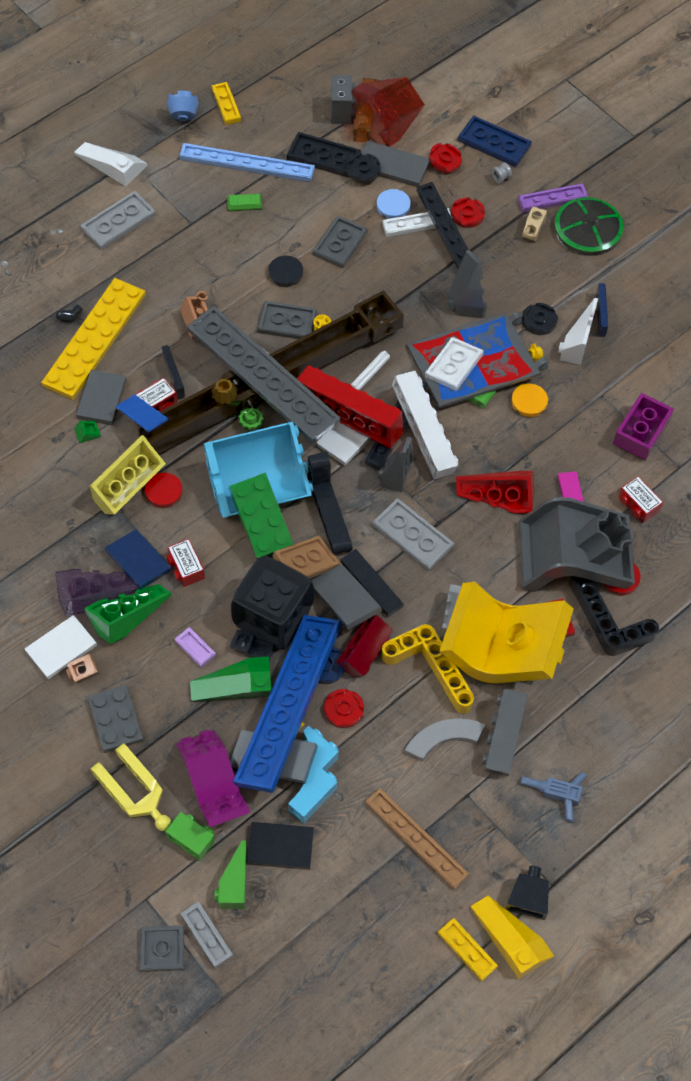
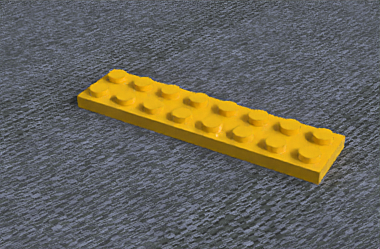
M114 278L42 380V387L74 400L87 382L90 371L95 370L146 296V291Z

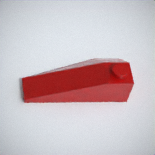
M509 471L456 476L457 496L487 503L496 508L500 507L512 513H530L533 510L534 471Z

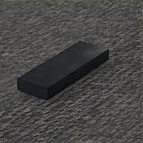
M168 345L162 346L163 359L178 400L185 398L184 386Z

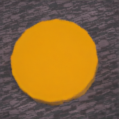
M527 383L520 385L514 390L511 403L513 409L517 410L520 415L536 417L547 408L548 396L542 387Z

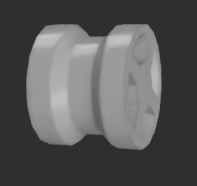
M505 162L501 163L499 167L491 169L492 177L498 184L502 183L504 179L512 177L511 168Z

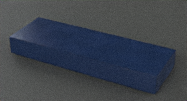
M599 283L596 292V298H598L599 337H605L608 330L605 283Z

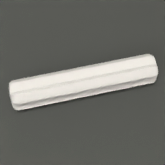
M386 351L381 352L351 385L361 390L388 361L390 355Z

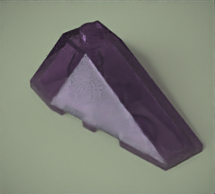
M69 569L55 573L58 599L65 616L85 613V607L101 599L107 598L109 601L117 599L120 594L124 593L127 596L136 593L138 590L137 586L124 572L105 574L99 573V570L81 572V569Z

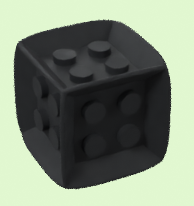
M261 556L250 568L234 594L231 602L232 621L242 631L254 634L257 639L273 643L275 648L283 650L295 637L303 616L308 615L314 601L313 582L294 568L276 559Z

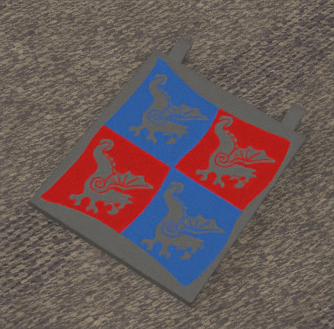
M505 312L407 344L439 408L540 376L539 370L544 371L548 369L549 361L546 357L540 358L536 362L533 361L513 326L522 323V314L520 312H515L509 317ZM452 337L484 350L483 356L457 391L425 377V372Z

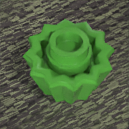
M251 407L240 411L241 415L238 416L240 419L239 423L246 431L252 432L260 428L264 418L262 417L263 413L259 409Z

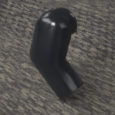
M75 305L72 310H59L56 313V318L60 321L72 322L83 309L81 306Z

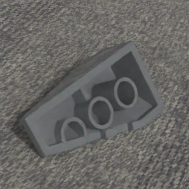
M470 250L466 251L449 289L447 306L460 316L484 318L487 304L482 298L485 290L480 283V280L483 279L481 262Z

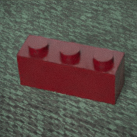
M378 615L363 621L337 663L352 677H363L369 672L370 665L379 656L380 649L389 640V635L393 629Z

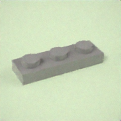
M199 902L180 913L215 969L233 958L232 952Z

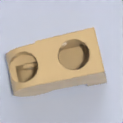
M532 206L522 234L523 238L533 241L537 240L539 232L546 221V210ZM534 213H539L542 217L534 215Z

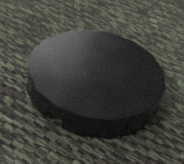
M359 153L348 160V175L356 182L368 183L376 180L380 174V161L371 154L366 153V155H362V153Z
M279 256L269 264L268 274L274 284L281 287H290L292 284L299 283L302 279L303 266L295 257Z
M544 303L527 306L522 316L523 326L527 331L536 335H546L556 328L558 320L554 308Z

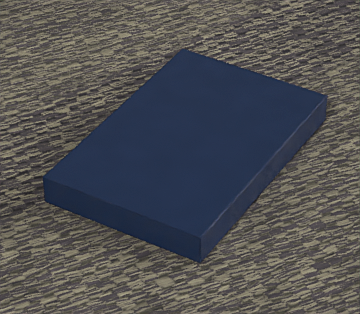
M137 529L105 547V552L139 590L171 571L170 565Z

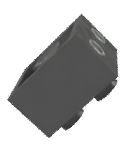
M332 75L331 124H351V117H355V107H352V105H355V95L352 94L355 93V82H352V75Z

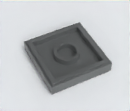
M184 925L141 927L140 971L184 970Z

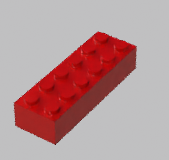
M309 365L297 378L298 381L340 417L339 423L390 449L402 436V411L397 407H392L381 399H376L365 391H360L352 385L341 382L336 377L329 376L320 369Z

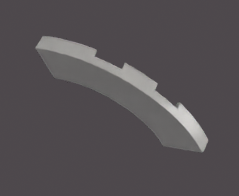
M447 719L436 722L420 731L410 741L405 749V753L423 761L433 748L447 740H464L477 744L485 724L470 719Z

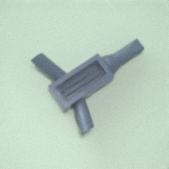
M579 773L571 783L550 777L548 781H538L522 776L520 784L540 790L544 793V797L564 802L566 821L573 823V805H579L583 786H579V784L587 775Z

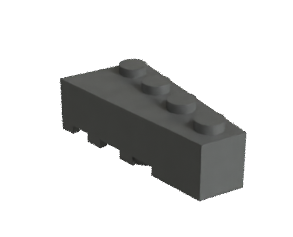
M504 689L503 694H498L496 705L500 706L499 712L493 715L491 725H495L494 733L489 732L487 745L491 746L489 753H484L482 762L483 765H486L485 771L509 776L528 694Z

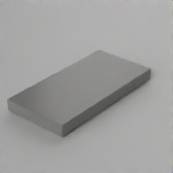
M133 191L81 224L80 228L103 250L156 216V211L136 191Z
M398 498L372 522V526L428 571L455 544Z

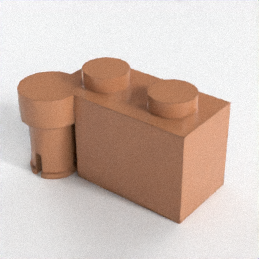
M204 291L197 292L196 296L185 298L180 311L186 327L208 310L205 304L208 296H206L207 293ZM189 332L190 338L194 339L195 337Z

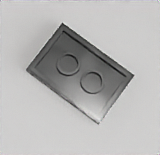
M337 215L314 248L313 255L344 268L368 233V228Z
M265 301L258 333L300 339L313 332V321L317 315V309Z
M91 370L76 417L78 419L113 425L117 412L116 406L120 403L127 380L126 376Z

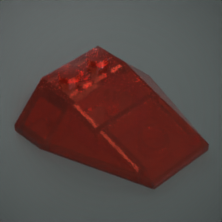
M407 77L364 82L351 90L358 103L361 105L367 101L379 118L384 129L378 134L388 147L403 137L425 105Z

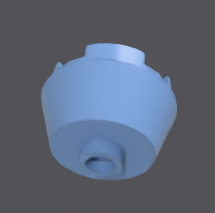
M177 91L176 95L171 93L168 95L166 105L173 119L186 121L195 117L199 101L198 96H192L190 91Z

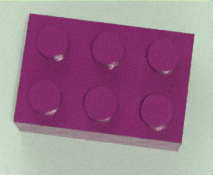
M641 392L618 428L613 444L646 461L669 424L674 408Z

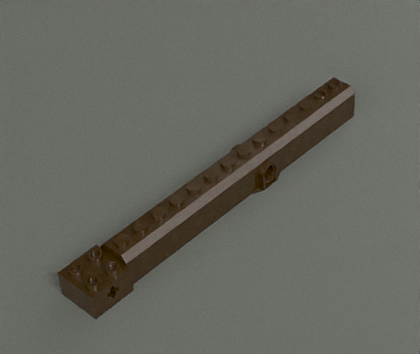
M383 290L354 305L353 311L269 355L297 379L308 365L319 369L370 341L375 343L403 328L404 314ZM230 370L224 373L218 381L227 379L234 384L238 395L235 397V401H231L229 404L216 402L212 398V389L216 384L214 383L160 411L168 420L152 431L147 432L136 424L138 437L143 435L154 450L160 454L238 411L253 407L257 401L263 398Z

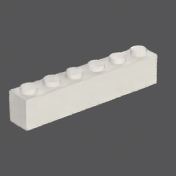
M416 371L395 376L392 387L433 479L454 474L458 467V459L453 455L450 441L446 439L443 426L437 420L436 410L432 408L429 395L423 389L422 379L418 377Z

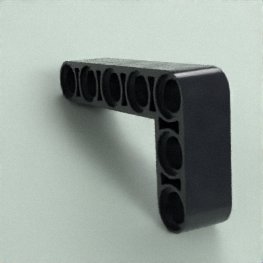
M327 451L308 456V481L311 480L312 495L331 551L334 555L353 551L352 542L331 485L329 455Z
M570 576L569 585L607 655L616 656L654 641L659 631V624L655 620L645 619L619 629L594 581L585 578L578 580L575 578L577 576ZM592 609H596V610H598L600 613H596V612H594ZM645 629L651 630L652 633L647 632ZM627 636H633L635 639H630ZM609 642H614L617 646H612Z

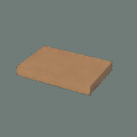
M320 536L310 538L273 553L274 559L294 568L309 579L341 564Z

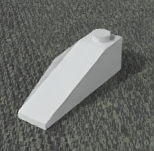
M86 142L74 152V155L124 186H127L148 166L146 162L134 155Z
M598 298L593 299L568 332L565 341L560 342L558 352L561 353V361L581 365Z

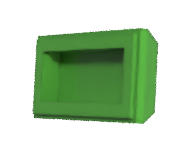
M261 194L227 196L228 211L262 209Z

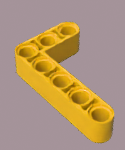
M427 624L421 625L383 644L381 658L387 665L396 664L422 652L455 710L461 714L471 711L474 701L473 693L456 665L440 652L442 641L432 626ZM422 635H428L429 638H423ZM404 643H411L412 646L407 647ZM393 651L395 654L389 655L386 652ZM431 651H438L439 654L434 655ZM447 667L449 670L443 671L440 668ZM451 683H456V684H458L459 686H458V687H452L450 684H451ZM465 699V700H467L469 703H468V704H462V703L460 702V700Z

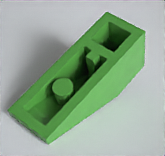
M246 840L241 841L219 881V889H215V902L219 903V909H245Z

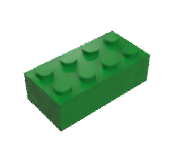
M266 472L229 486L228 490L256 560L261 556H267L277 550L294 545Z

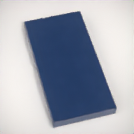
M474 115L457 139V141L514 167L518 166L532 146V141Z

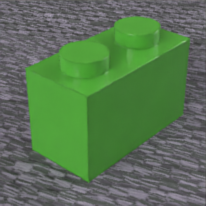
M180 812L165 831L166 837L201 861L215 843L214 832L208 826L204 825L202 827L196 823L197 820L192 815H185Z

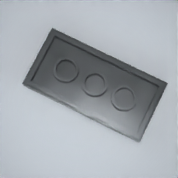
M368 140L361 152L362 155H366V153L371 154L380 161V176L416 187L420 186L430 164L429 158Z
M342 564L311 580L314 585V592L348 630L382 612L381 606Z
M241 730L230 761L232 770L238 771L254 732ZM295 740L279 779L306 784L318 748L317 744Z

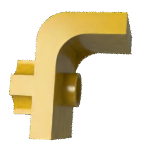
M475 581L463 583L440 652L467 675L486 683L553 679L556 665L561 664L565 650L562 646L574 609L565 600L521 606L509 605L494 599Z

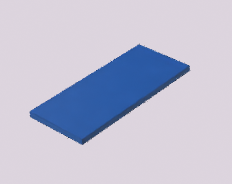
M136 394L116 406L119 411L147 432L152 431L168 420L166 416Z

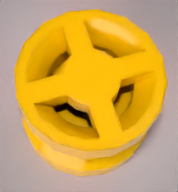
M323 314L316 316L313 321V330L315 331L330 323L331 319Z

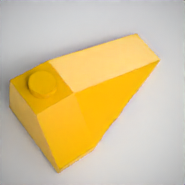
M489 895L470 906L518 980L554 957V954L542 937Z

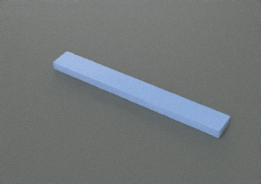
M183 143L179 155L180 160L307 182L312 181L315 165Z

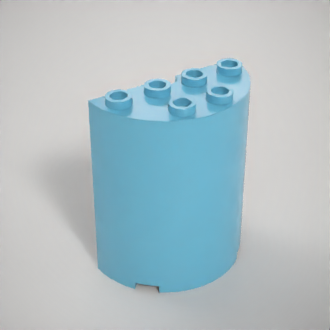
M288 422L204 443V452L207 458L206 464L212 489L223 518L238 514L228 490L229 486L265 472L278 504L311 496L313 486L311 480L308 481L306 473H309L307 463L302 462L301 455H304L302 444H298L297 436H299V430L297 425H294L293 422Z

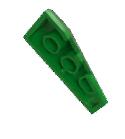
M157 584L142 588L141 590L138 589L135 594L127 596L124 593L120 594L117 599L109 601L107 598L101 599L85 607V612L98 636L111 645L134 630L171 596V592Z
M269 657L247 658L190 681L191 702L270 696Z

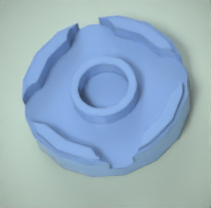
M389 189L378 196L377 210L379 214H383L388 219L403 217L410 210V199L403 191Z

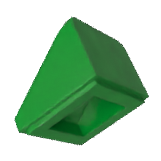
M79 421L74 429L79 443L101 437L96 421Z

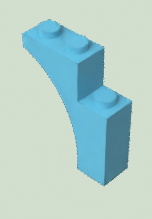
M309 725L303 730V739L306 742L316 743L318 748L306 784L302 786L297 795L288 803V810L303 824L337 790V778L331 772L326 771L339 759L338 747L331 741L327 742L319 730L316 728L312 729Z

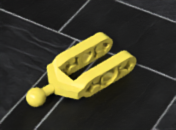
M124 743L115 749L116 754L149 792L138 803H133L99 762L90 768L95 778L130 818L151 815L155 819L156 828L160 831H166L171 825V819L167 815H161L157 810L163 789Z

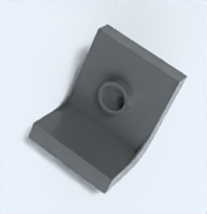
M557 497L544 501L519 520L523 589L536 592L550 581L565 576L582 577L621 589H627L635 584L631 545L633 538L629 515L573 498Z

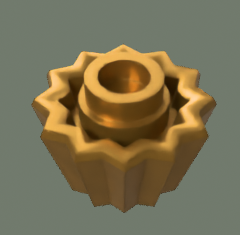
M221 379L216 382L212 389V398L221 404H229L231 401H235V397L238 396L236 393L237 388L230 380Z

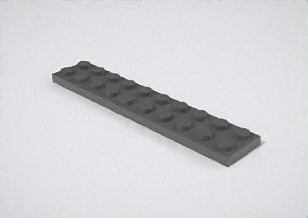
M215 306L187 325L188 332L288 422H293L294 425H297L299 432L310 442H316L340 422V417Z

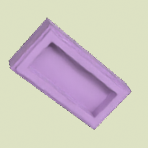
M190 627L175 638V643L200 668L216 656V653Z

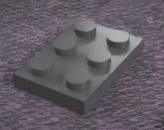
M127 685L88 696L104 753L114 751L123 743L126 746L143 742Z

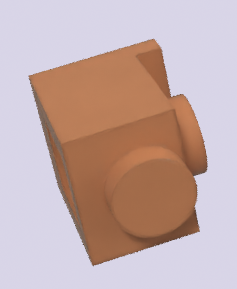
M91 654L67 663L69 668L66 669L70 680L74 679L76 683L99 674ZM81 666L86 668L84 673L79 672Z

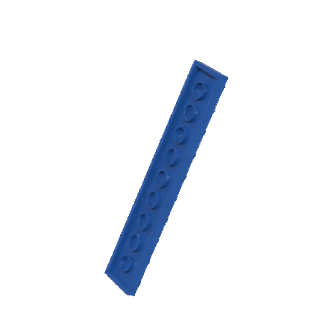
M308 615L303 616L233 780L236 786L269 793L274 792L342 626L340 620Z

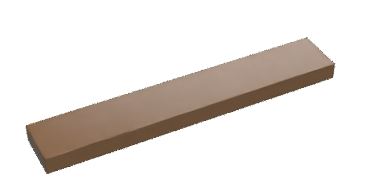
M381 788L365 801V804L453 890L469 877V873Z

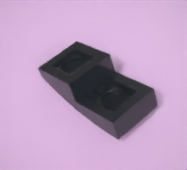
M237 629L230 648L250 658L269 657L270 661L275 650V644L257 639L254 634Z

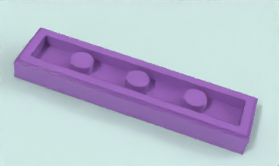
M582 183L518 196V202L522 212L531 211L532 206L544 209L564 205L573 199L588 197Z

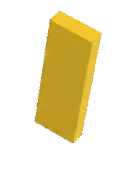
M228 82L211 85L225 125L241 122V116Z
M455 918L438 931V935L481 982L498 968V965Z

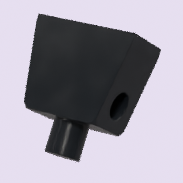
M531 865L529 866L528 875L519 874L506 905V910L542 920L546 919L548 914L549 881L540 878L542 870L540 867Z

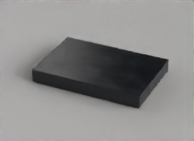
M251 822L247 864L310 870L314 827Z

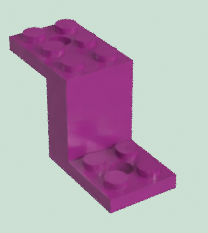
M204 730L198 736L184 737L180 742L175 743L185 763L198 806L209 827L250 813L247 803L239 792L238 786L233 783L235 776L226 748L214 730Z

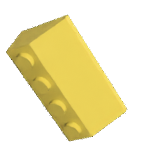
M143 435L90 485L93 500L104 514H116L166 464Z

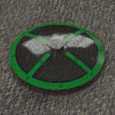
M590 197L577 198L565 203L557 212L554 223V231L560 243L568 250L585 256L602 255L614 249L621 240L624 228L621 215L612 205L603 200Z

